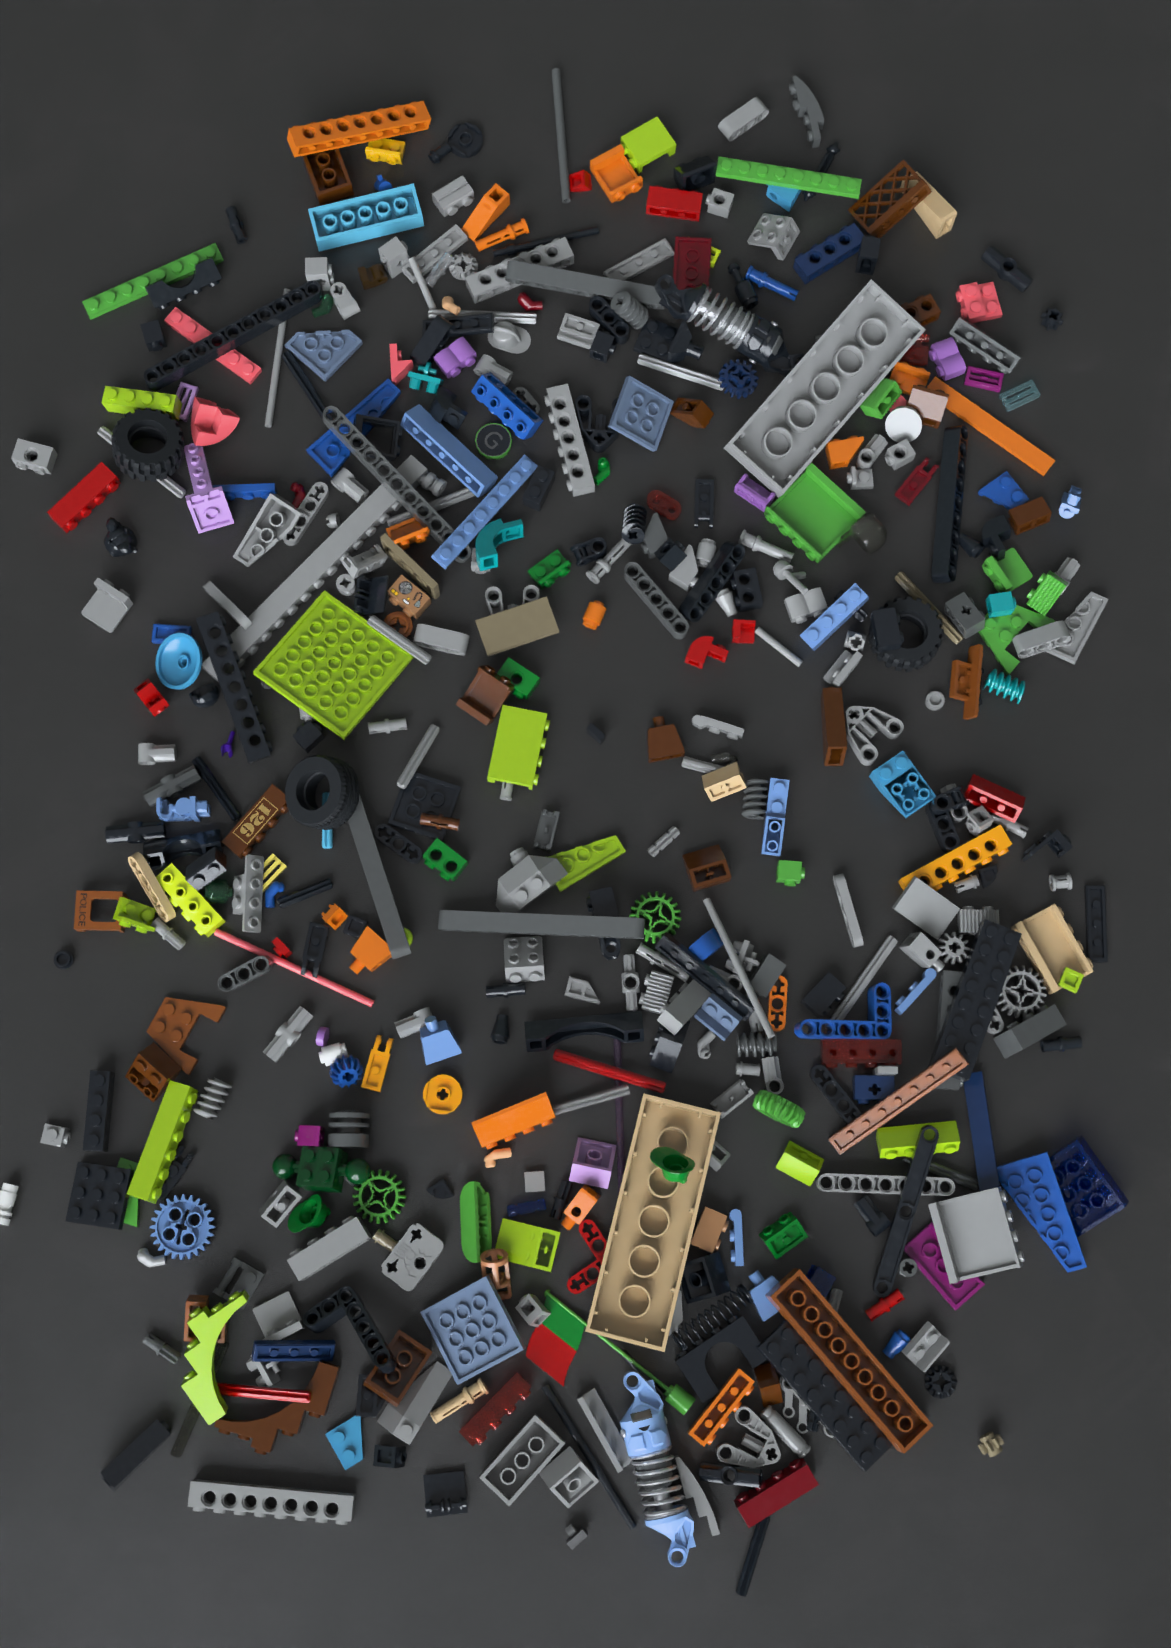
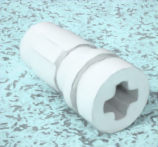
M3 1183L0 1190L1 1225L9 1226L11 1220L9 1217H12L13 1214L11 1211L12 1207H14L19 1186Z

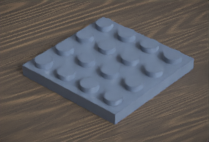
M489 1275L420 1312L457 1385L526 1349Z

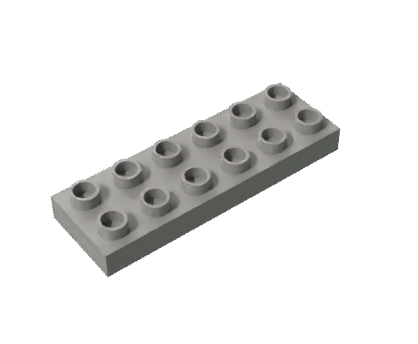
M871 279L725 445L724 449L771 492L776 493L775 495L779 498L926 329Z

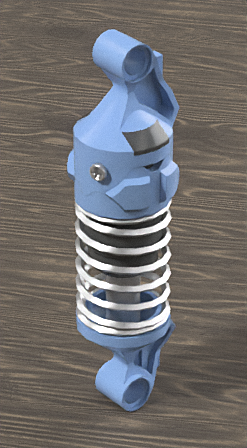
M628 1371L623 1377V1383L635 1398L620 1421V1433L624 1438L627 1453L630 1456L629 1459H631L630 1463L635 1466L633 1474L638 1476L635 1483L642 1486L638 1494L645 1496L640 1503L648 1506L643 1511V1514H645V1524L666 1535L671 1540L667 1552L668 1560L672 1566L681 1567L686 1563L689 1549L696 1547L693 1537L694 1521L687 1505H672L673 1502L680 1501L685 1496L677 1495L670 1497V1492L680 1490L682 1486L674 1485L668 1487L674 1480L679 1479L680 1476L673 1475L672 1472L677 1466L672 1464V1459L675 1456L670 1455L669 1452L672 1448V1443L667 1428L668 1421L663 1412L664 1403L656 1392L653 1379L645 1381L636 1371ZM630 1375H635L638 1378L635 1386H629L626 1382ZM654 1497V1502H645ZM655 1507H656V1509H657V1510H654V1511H652V1512H648L649 1510H651V1509H653V1508H655ZM680 1551L683 1554L682 1558L679 1561H674L671 1558L673 1552Z

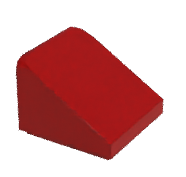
M583 169L569 175L570 192L592 190L591 175Z

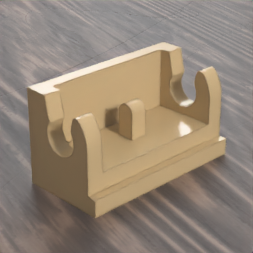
M737 762L702 775L703 786L711 802L747 788L743 773L740 772Z

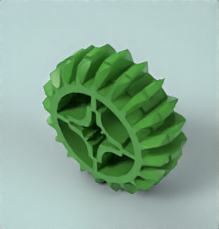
M658 891L655 892V897H652L651 892H648V899L641 895L640 899L642 902L635 900L634 903L638 908L631 906V911L635 913L629 914V917L639 918V915L644 916L643 918L649 921L648 929L644 928V935L646 936L644 941L648 942L649 937H651L652 944H655L656 938L660 940L666 932L675 935L676 931L673 928L679 929L680 927L675 922L681 921V917L675 916L681 913L680 909L674 910L678 906L677 902L671 905L670 903L673 898L669 897L668 900H665L666 893H663L662 898L658 897ZM650 903H658L653 910L642 909ZM663 905L669 910L671 920L663 916L661 912ZM659 909L658 918L660 920H657L656 922H654L653 926H651L652 917L650 915L652 914L654 916V913H656ZM657 925L668 926L661 932H653Z
M760 1090L754 1098L753 1107L755 1110L775 1121L792 1128H798L804 1120L806 1113L803 1108L777 1094Z
M379 1169L378 1176H376L375 1171L372 1170V1177L362 1183L361 1188L354 1186V1190L359 1191V1194H353L352 1197L358 1198L359 1201L354 1202L353 1205L361 1206L356 1212L364 1211L363 1219L370 1215V1223L373 1222L374 1217H376L377 1224L381 1223L382 1217L384 1222L388 1223L387 1216L390 1215L393 1220L396 1218L393 1214L394 1211L401 1214V1210L397 1208L398 1205L405 1207V1204L400 1202V1199H406L407 1196L400 1195V1192H404L406 1189L405 1187H398L403 1183L402 1180L394 1182L397 1178L396 1174L389 1178L390 1171L387 1170L385 1176H383L382 1169ZM386 1180L391 1185L384 1189H379L373 1181ZM369 1186L372 1196L364 1203V1191ZM395 1190V1202L390 1208L387 1197ZM376 1191L379 1193L384 1192L383 1202L380 1200L373 1201L375 1200ZM375 1204H380L386 1212L377 1214L368 1208Z

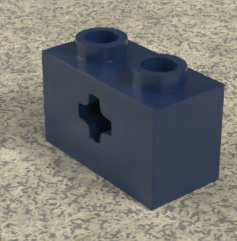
M854 1075L852 1077L853 1100H858V1104H870V1101H877L878 1103L895 1091L894 1076ZM873 1085L875 1089H878V1092L874 1093V1095L872 1091H869V1088Z

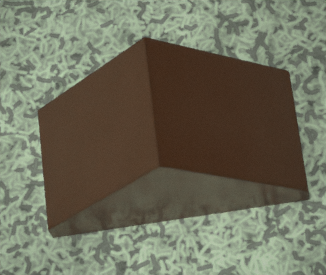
M770 1362L755 1367L754 1373L763 1407L782 1403L781 1387L775 1368Z

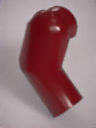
M521 292L518 295V303L526 311L543 310L542 301H532L525 292Z
M294 482L290 487L291 491L295 494L292 504L298 509L306 494L304 486Z

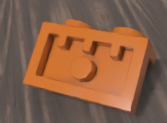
M897 362L893 367L890 380L892 379L897 382L903 394L910 395L913 385L926 386L931 373L927 372L924 368L910 366L906 362Z

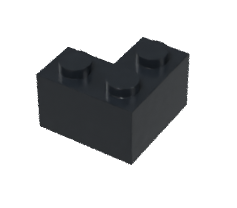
M690 1021L675 1036L660 1024L654 1040L657 1046L652 1045L649 1057H652L650 1066L672 1073Z

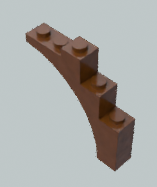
M324 1361L319 1362L313 1378L304 1390L311 1392V1401L309 1403L292 1402L277 1413L254 1420H232L221 1417L216 1420L214 1427L219 1428L218 1432L230 1435L231 1432L236 1433L238 1438L249 1441L252 1438L250 1447L255 1448L254 1452L266 1455L267 1452L273 1451L279 1429L282 1430V1434L293 1437L294 1434L300 1433L306 1411H309L308 1415L316 1418L326 1415L341 1366Z

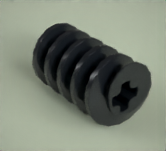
M630 504L623 513L621 535L629 544H639L645 537L647 510L641 504Z

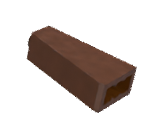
M831 686L823 688L821 694L824 766H843L847 750L842 688Z

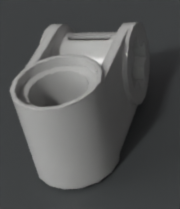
M341 282L334 283L331 286L330 292L341 317L346 320L359 313L360 308L347 287Z

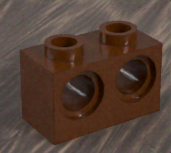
M931 294L921 295L911 303L906 302L901 305L921 326L938 320L941 313ZM922 307H927L929 310H923Z

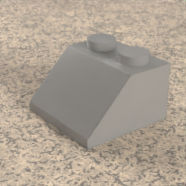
M570 1446L539 1473L548 1488L567 1508H570L599 1482Z

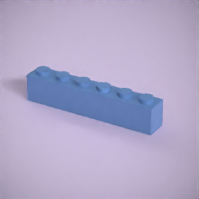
M418 404L405 412L400 426L476 497L479 498L493 489L498 476L441 423H438L426 409Z

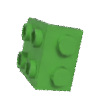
M1014 548L1005 551L1004 559L997 561L996 557L990 556L982 565L984 573L991 579L999 593L1013 591L1033 577Z

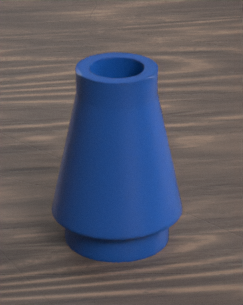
M899 1328L897 1332L894 1331L883 1353L892 1359L906 1347L911 1338Z

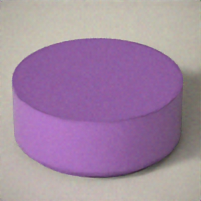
M321 1026L317 1032L316 1044L317 1046L324 1047L329 1039V1028Z

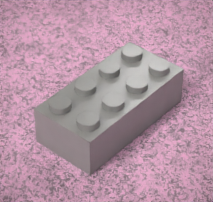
M349 1216L342 1221L343 1225L339 1228L334 1226L324 1232L326 1236L323 1238L316 1237L307 1243V1248H298L289 1254L291 1258L287 1259V1262L298 1281L306 1280L372 1238L361 1217Z
M535 1413L482 1472L479 1478L510 1506L563 1447L565 1441Z

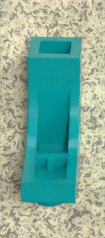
M497 519L481 529L476 538V562L480 571L498 567V553L495 549L498 545L524 537L521 519L507 523Z

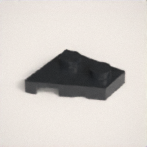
M359 1374L355 1417L376 1418L386 1400L363 1385L368 1375Z

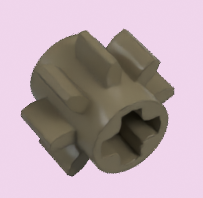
M990 1431L979 1438L981 1444L978 1447L982 1454L986 1455L988 1453L989 1457H993L1003 1451L1001 1445L1004 1444V1441L1000 1434L994 1435L993 1431Z

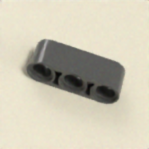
M257 956L220 976L218 987L225 992L236 990L271 971L273 960L269 956ZM261 959H264L267 963L264 970L259 967ZM244 968L248 969L250 973L247 979L242 976ZM227 977L232 980L230 988L225 986V979Z

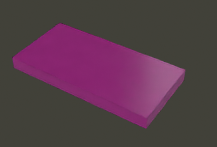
M932 1222L905 1245L904 1253L916 1262L917 1268L955 1311L985 1285L980 1277L952 1284L949 1283Z

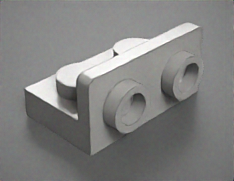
M845 650L824 675L823 680L831 686L839 688L861 661L863 655L858 651L852 655Z
M927 1321L901 1352L915 1366L926 1372L947 1348L950 1341Z

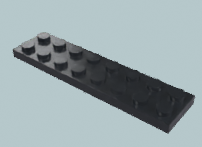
M784 1320L757 1346L863 1472H866L893 1445L787 1320Z

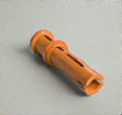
M521 218V221L512 225L507 224L505 229L474 242L478 252H481L505 240H515L517 236L524 233L529 234L530 232L525 219Z

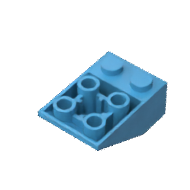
M901 751L873 770L869 775V778L883 796L905 818L936 797L933 790L904 751Z

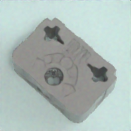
M419 1223L412 1224L387 1259L382 1263L381 1272L397 1283L402 1289L412 1291L443 1252L445 1244ZM420 1229L422 1238L413 1240L414 1234L412 1232ZM424 1258L426 1266L418 1268L416 1260ZM397 1262V1271L389 1272L390 1267L388 1264Z

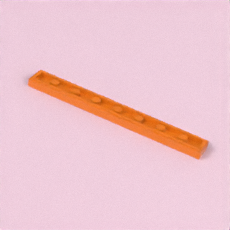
M936 376L927 386L928 389L942 390L949 394L945 408L1043 477L1056 461Z

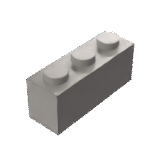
M694 979L689 984L685 982L678 990L680 994L676 992L670 998L669 1002L671 1004L669 1005L666 1002L659 1010L661 1015L657 1021L674 1036L711 995L708 990Z

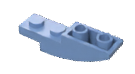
M770 778L761 854L781 856L790 780Z

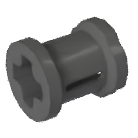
M909 1258L901 1259L898 1273L905 1277L915 1275L918 1269L916 1262ZM905 1262L906 1264L911 1265V1268H909V1273L907 1271H903V1267H905Z

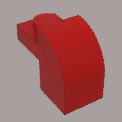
M702 636L691 644L685 657V663L702 669L707 656L725 663L729 651L720 644L713 645L714 637Z
M149 679L133 689L154 717L170 706Z

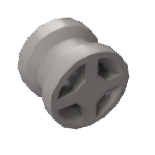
M342 574L337 578L336 586L341 595L350 596L355 592L356 584L351 575Z

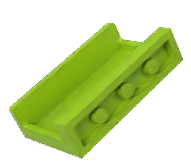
M502 705L487 782L495 783L496 780L529 787V790L533 789V785H537L539 774H536L537 767H541L543 756H539L540 750L545 749L547 739L543 738L544 731H548L550 720H547V713Z

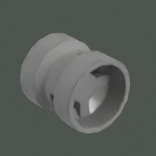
M429 472L423 480L421 487L425 490H430L434 496L439 497L446 488L447 481L442 478L439 479L436 474Z

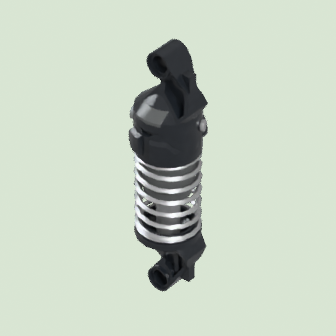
M668 274L662 275L655 282V290L661 298L659 304L666 307L674 319H683L691 322L695 318L694 324L696 327L702 324L703 331L710 328L711 336L718 333V340L725 339V344L732 343L733 349L750 358V362L754 364L757 362L762 365L766 372L779 373L786 377L796 365V359L800 360L805 355L803 353L788 354L783 330L777 327L778 324L772 321L770 323L767 319L755 313L751 314V311L746 313L743 311V306L734 308L735 302H732L731 305H725L728 301L727 297L724 298L720 307L715 306L720 293L716 294L712 303L708 302L707 300L712 293V288L709 289V286L704 283L678 290L673 277ZM666 281L668 289L663 288L660 282Z

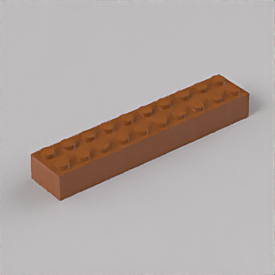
M792 1269L765 1295L888 1438L897 1451L905 1454L934 1426L800 1269Z

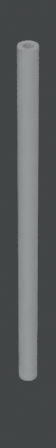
M287 288L284 289L283 295L290 292L291 290ZM287 320L278 326L265 427L271 428L273 423Z
M706 898L703 900L706 909L768 1039L775 1036V1033L711 899Z

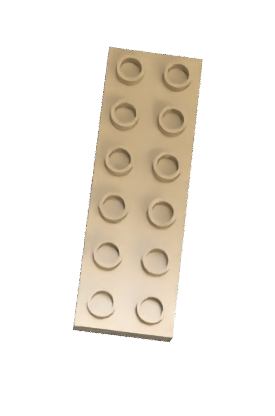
M643 1093L585 1332L665 1352L719 1124L720 1112ZM657 1147L673 1148L691 1158L695 1162V1168L689 1172L685 1184L668 1181L663 1176L662 1169L651 1161L650 1152Z

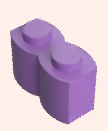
M462 336L449 345V347L434 356V361L448 379L458 376L462 368L472 366L476 362L477 355Z
M952 337L931 345L929 357L937 365V375L942 377L943 381L965 373V362Z

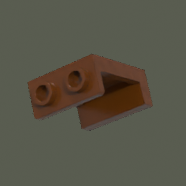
M482 665L478 667V673L456 705L487 726L493 723L515 686L508 677L495 673L496 670L493 667Z

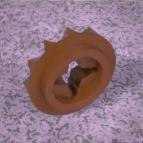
M397 611L387 615L383 622L393 627L396 626L399 620L400 625L404 627L400 628L398 632L406 638L411 635L413 623L407 614Z

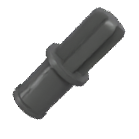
M151 1332L144 1338L143 1344L157 1352V1356L161 1355L173 1364L180 1360L181 1354L167 1345V1341L163 1342Z

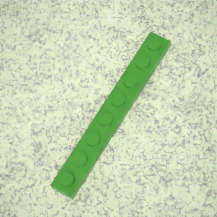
M720 156L716 170L717 177L859 199L862 179Z
M216 243L86 299L82 303L89 318L92 320L148 295L145 287L162 280L167 285H171L194 275V265L212 257L215 265L224 260Z

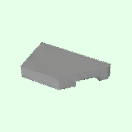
M569 976L564 996L597 1005L600 1004L588 981Z

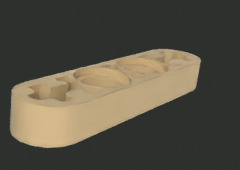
M139 852L129 856V865L159 917L164 922L175 918V910L144 856Z

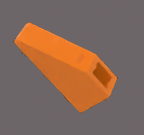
M495 183L483 196L461 230L473 242L476 241L510 205V194Z

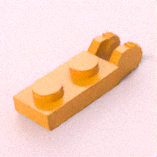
M377 1035L374 1047L370 1052L361 1088L381 1093L394 1039L389 1038L386 1043L385 1052H381L378 1049L382 1042V1036Z

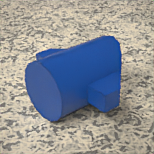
M381 174L376 175L377 180L374 183L376 191L380 192L393 188L391 183L384 179Z

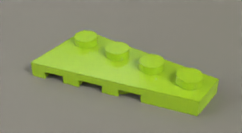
M614 835L549 856V858H557L568 872V875L556 883L559 891L565 890L626 853L617 836Z

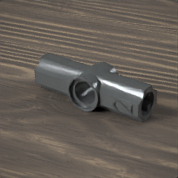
M192 765L177 774L165 776L160 780V783L142 793L149 806L152 807L156 805L157 798L161 797L163 800L175 798L181 795L184 789L200 782L202 779L195 766Z

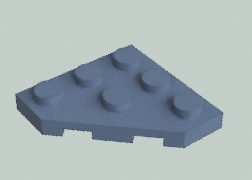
M349 329L339 332H331L330 330L316 331V333L297 332L285 344V348L326 382L360 348L363 342Z

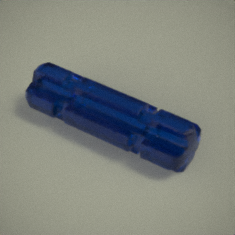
M543 1198L537 1199L536 1202L532 1200L518 1203V1206H515V1204L507 1206L509 1217L517 1216L518 1213L523 1215L533 1213L535 1210L543 1211L546 1209Z

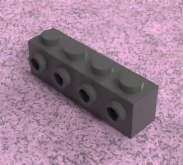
M963 317L958 318L949 332L953 336L954 341L959 344L963 342L968 346L967 349L974 354L978 352L983 356V360L989 364L995 363L998 365L997 369L1005 374L1007 372L1013 373L1023 356Z

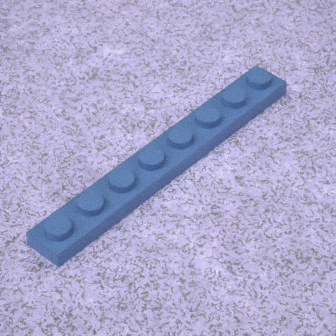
M524 454L434 552L431 558L446 570L477 536L481 529L487 525L528 480L538 465Z

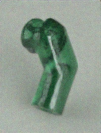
M323 295L321 305L311 309L314 318L330 313L334 303L331 295Z

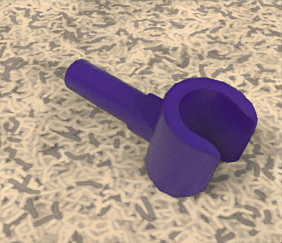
M234 731L230 732L228 741L221 746L222 757L225 752H228L229 758L233 756L232 741L235 735Z

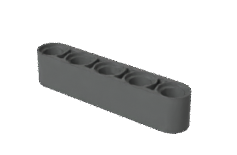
M627 563L624 568V579L674 638H685L689 629L687 620L638 563ZM635 570L637 574L631 576L628 574V571ZM641 584H647L649 588L643 590L639 586ZM653 598H659L661 602L655 604L651 600ZM665 612H671L673 616L667 618L663 614ZM683 626L685 630L678 632L675 627Z

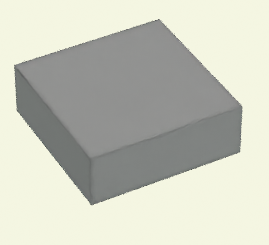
M544 1171L524 1172L525 1192L545 1191Z

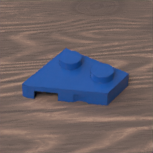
M1007 471L978 491L979 496L982 497L984 495L992 499V502L1003 505L1008 510L1029 501L1027 495Z

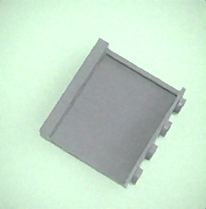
M1001 1186L928 1204L950 1284L1023 1266L1022 1262H1025L1022 1250L1018 1249L1017 1242H1019V1236L1017 1231L1013 1230L1011 1224L1014 1221L1011 1210H1007L1005 1202H1008L1006 1191L1002 1190Z

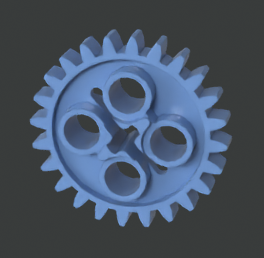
M182 1194L181 1200L178 1195H174V1201L167 1198V1205L160 1203L162 1210L154 1211L158 1216L157 1218H151L156 1223L150 1226L151 1229H155V1232L150 1236L157 1237L153 1244H161L158 1251L166 1249L164 1255L168 1256L172 1253V1259H176L179 1254L180 1260H184L185 1254L188 1259H192V1253L199 1256L198 1249L206 1251L204 1244H211L208 1237L215 1236L210 1230L216 1228V1226L211 1225L215 1218L209 1217L213 1211L205 1210L208 1204L200 1205L201 1198L194 1202V1195H190L187 1200L186 1194ZM175 1209H179L181 1212L178 1220L172 1218V1212ZM188 1209V1210H189V1214H188V1216L186 1217V1220H185L186 1210ZM195 1214L200 1217V1222L197 1225L191 1223V1218ZM184 1223L187 1229L182 1231L179 1225ZM169 1229H173L175 1232L172 1240L166 1237V1232ZM181 1234L180 1244L178 1245L177 1240ZM188 1234L194 1236V1242L191 1245L185 1242V1237Z

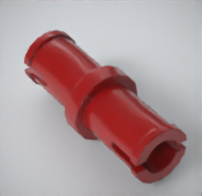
M897 1288L885 1298L881 1297L879 1302L865 1310L870 1320L873 1321L886 1311L887 1313L890 1312L892 1307L905 1300V1298Z

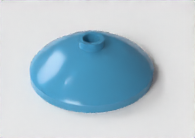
M175 633L168 636L157 651L155 661L158 678L166 687L175 690L185 689L197 679L200 673L202 651L197 640L189 634Z

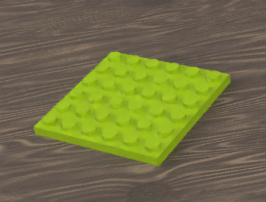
M324 590L253 671V675L345 740L414 657L367 624V620Z

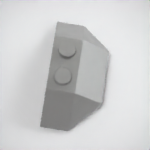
M528 855L498 878L496 907L500 912L519 913L568 875V872L557 858Z

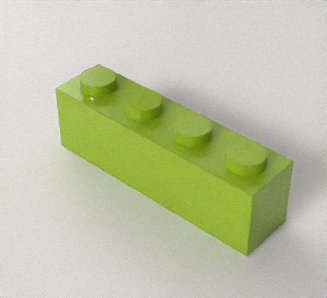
M105 386L102 404L108 412L127 414L128 412L134 413L136 409L146 410L145 408H151L152 411L157 409L162 411L164 415L165 413L172 416V420L175 419L176 421H179L182 402L177 395Z
M956 1121L878 1128L876 1141L880 1159H894L902 1156L912 1157L919 1132L925 1125H932L939 1133L934 1154H951L959 1151L960 1137ZM927 1129L924 1132L926 1140H931L935 1135L932 1129Z

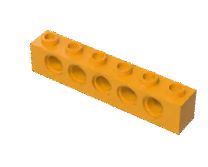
M1000 824L904 876L898 883L904 891L915 876L918 879H925L928 886L938 891L943 888V883L948 881L950 884L958 880V875L965 872L967 875L976 870V865L980 863L985 865L993 860L991 857L996 854L999 857L1009 852L1008 848L1012 845V842ZM985 843H991L993 851L987 850ZM970 851L977 855L976 860L969 858L968 853ZM952 861H958L960 869H955L952 866ZM935 870L943 871L944 877H937Z

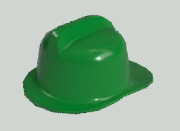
M657 1147L650 1152L651 1161L662 1169L663 1176L668 1181L685 1184L689 1172L695 1168V1162L691 1158L673 1148Z
M314 1194L292 1211L288 1219V1229L293 1233H297L307 1227H320L326 1217L331 1214V1210L322 1202L321 1196Z

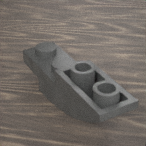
M795 75L792 77L791 84H789L790 95L794 97L792 101L793 109L797 111L798 117H803L804 125L808 127V142L811 141L812 148H817L820 146V130H823L825 121L823 113L812 91Z

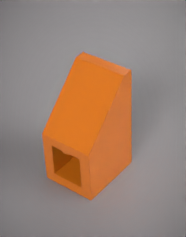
M854 435L844 440H830L825 448L829 470L848 467L862 447L864 437Z

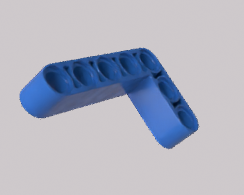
M882 982L869 987L867 993L868 1021L806 1019L796 1023L794 1026L795 1035L801 1039L861 1041L887 1039L892 1032L891 990L889 985ZM877 988L882 992L881 997L877 995ZM878 1007L882 1010V1016H879L877 1013ZM803 1024L807 1025L808 1027L807 1034L804 1033L802 1029ZM822 1025L827 1028L826 1034L821 1031ZM841 1025L846 1030L845 1035L840 1032ZM860 1026L864 1029L863 1035L859 1033ZM878 1027L883 1031L882 1036L877 1032Z

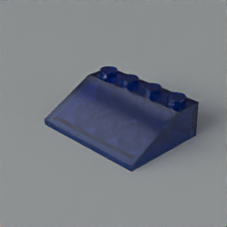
M1082 1135L1050 1156L1077 1237L1121 1211L1129 1203L1127 1197Z

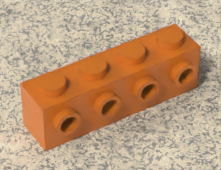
M737 1367L720 1388L719 1393L713 1397L688 1429L687 1433L703 1447L706 1444L710 1445L717 1436L715 1432L719 1427L722 1429L729 1421V1418H727L732 1411L735 1413L741 1406L740 1400L743 1396H748L752 1392L755 1381Z

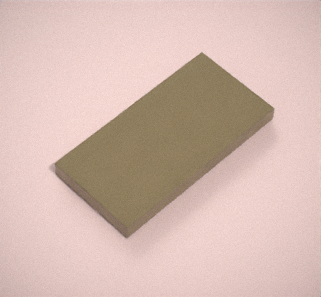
M384 533L380 537L383 551L436 600L440 596L438 583Z
M547 596L475 620L487 656L559 633Z

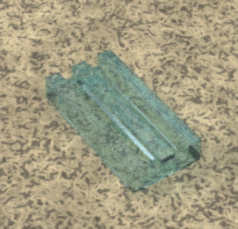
M1030 380L1000 394L999 399H1002L1003 406H1006V411L1009 412L1039 398L1041 394L1033 380ZM1031 386V389H1029V390H1027V391H1024V392H1022V393H1020V394H1018V395H1016V396H1014V397H1012V398H1009V399L1006 398V397H1008V396H1010V395H1012V394H1014V393H1016V392H1019V391H1021V390H1023V389H1025V388ZM1033 392L1035 393L1011 405L1009 404Z

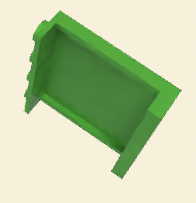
M811 463L806 467V471L770 507L767 506L765 508L764 515L768 522L774 523L778 527L781 534L788 536L797 548L805 551L806 556L811 561L819 563L864 518L866 512Z

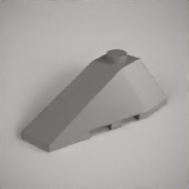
M438 1361L435 1362L412 1383L397 1407L391 1403L387 1404L377 1422L391 1434L410 1445L450 1380L452 1374L449 1368Z

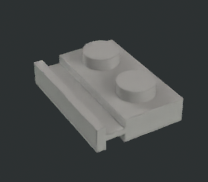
M565 313L557 339L590 350L596 333L599 331L600 324Z

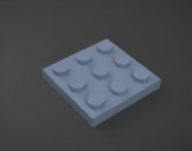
M627 376L608 427L652 452L657 451L674 401L637 379Z

